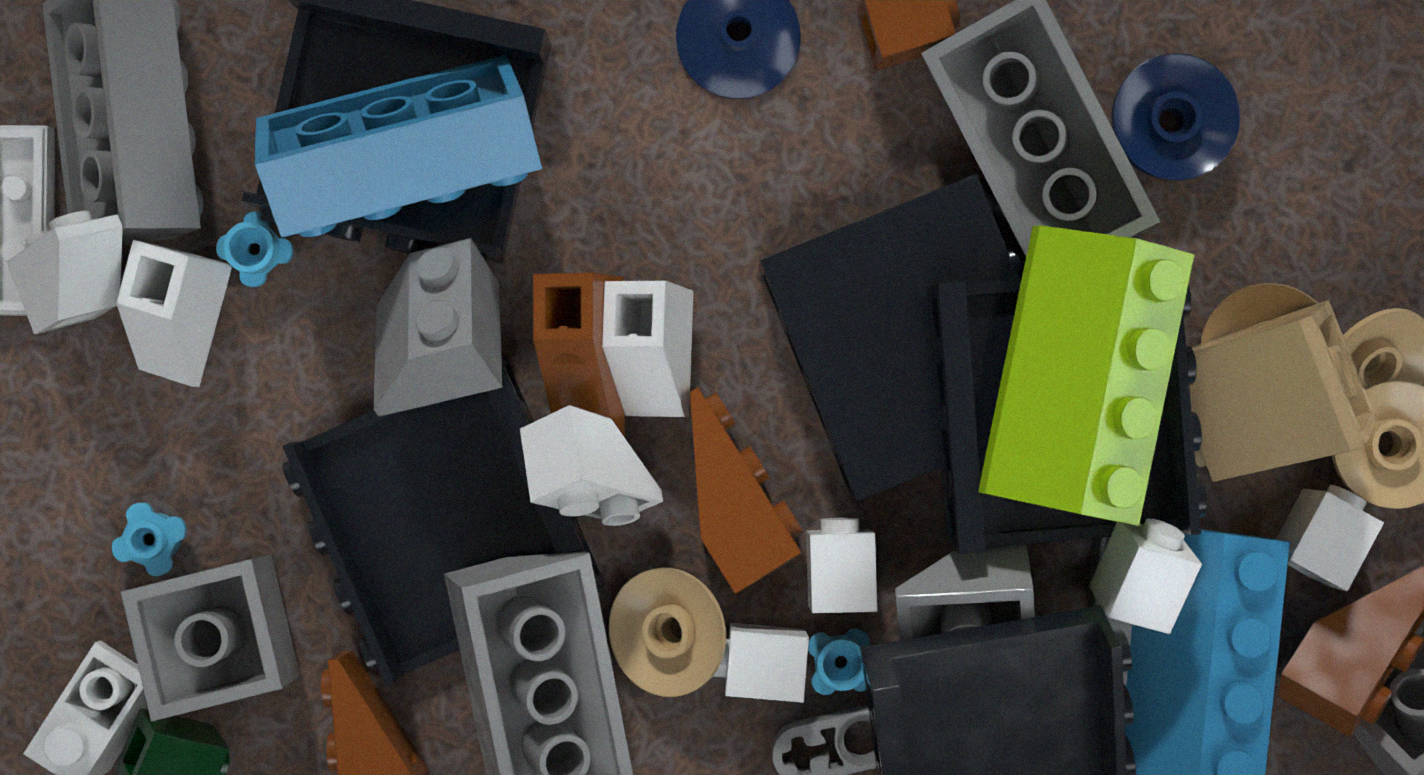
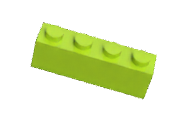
M1042 225L1032 226L978 492L1139 526L1194 254L1137 238Z

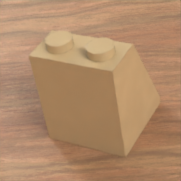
M1329 300L1192 347L1196 358L1197 373L1194 384L1189 385L1191 412H1195L1198 415L1202 429V443L1200 449L1195 451V462L1200 468L1207 466L1213 482L1350 452L1366 446L1377 420Z

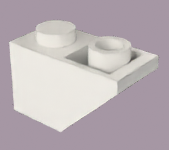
M78 211L57 217L49 222L51 230L26 238L27 248L7 261L34 335L95 319L117 306L116 301L121 283L123 226L118 214L92 219L90 211Z
M133 240L116 305L139 370L192 387H200L232 269L230 264L175 248Z
M605 281L602 348L625 416L689 417L693 290L668 281Z
M569 405L520 428L531 503L559 509L560 514L564 516L586 515L601 519L602 524L607 526H620L638 520L640 518V511L663 502L660 487L611 418Z
M101 640L95 642L23 754L55 775H104L108 773L122 752L140 708H147L138 664Z

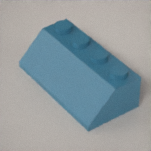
M506 55L256 118L255 166L281 238L294 234H299L302 237L319 236L334 229L337 223L362 216L368 220L387 218L397 213L401 206L423 200H428L432 203L448 202L460 197L465 192V189L488 183L495 186L512 185L525 179L529 172L542 169L524 95Z
M1201 529L1200 535L1183 533L1185 535L1184 541L1202 565L1171 633L1167 634L1132 624L1130 640L1132 670L1127 672L1126 687L1133 705L1134 723L1125 725V736L1128 738L1133 750L1136 765L1135 775H1265L1290 542L1265 536Z

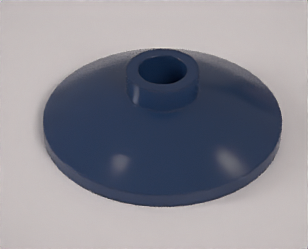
M688 0L681 11L676 29L678 54L689 76L708 92L729 99L757 97L779 85L795 64L801 40L798 17L789 0ZM734 22H743L748 25L751 34L743 41H735L728 36L727 28Z
M1164 54L1140 64L1124 79L1113 101L1112 129L1129 162L1141 172L1166 181L1189 180L1214 169L1232 150L1240 128L1239 101L1229 80L1210 62L1188 54ZM1163 111L1172 112L1177 116L1179 126L1176 132H1167L1161 127L1159 117Z

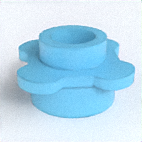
M257 211L246 214L243 222L236 224L226 235L221 236L216 245L218 256L226 260L233 268L239 270L240 281L249 287L262 286L266 282L267 273L278 264L288 263L292 259L294 252L292 243L287 239L279 238L270 228V223L260 220L261 212ZM253 244L260 246V252L257 255L250 253V247Z
M148 503L133 504L126 511L128 523L122 536L116 538L112 543V553L120 562L132 560L145 566L147 572L152 576L164 575L172 569V557L177 553L181 540L187 535L186 523L178 516L170 517L163 513H155L152 506ZM147 533H151L155 538L152 545L145 543L144 538Z
M852 628L846 635L829 636L825 632H817L809 639L808 651L814 656L816 672L811 678L815 691L821 695H830L834 690L847 691L854 689L858 692L865 691L860 648L870 646V639L864 631ZM838 656L846 658L847 663L844 667L840 668L835 665V659Z

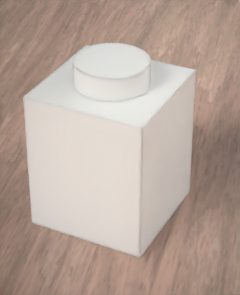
M1330 485L1327 491L1302 489L1276 539L1290 542L1287 566L1322 585L1348 591L1384 522L1363 511L1367 504L1364 499L1341 487Z
M859 518L820 519L821 530L806 531L808 607L811 612H877L875 533L870 529H859Z
M1146 519L1145 523L1139 524V526L1122 522L1116 523L1089 585L1108 618L1167 634L1171 633L1202 565L1184 541L1185 535L1179 529L1156 519Z
M730 623L729 639H726L724 656L713 677L725 678V696L804 703L809 636L805 629Z

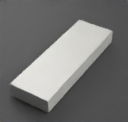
M0 125V316H27L7 261L27 248L26 238L51 230L49 222L54 219L56 129L50 126Z

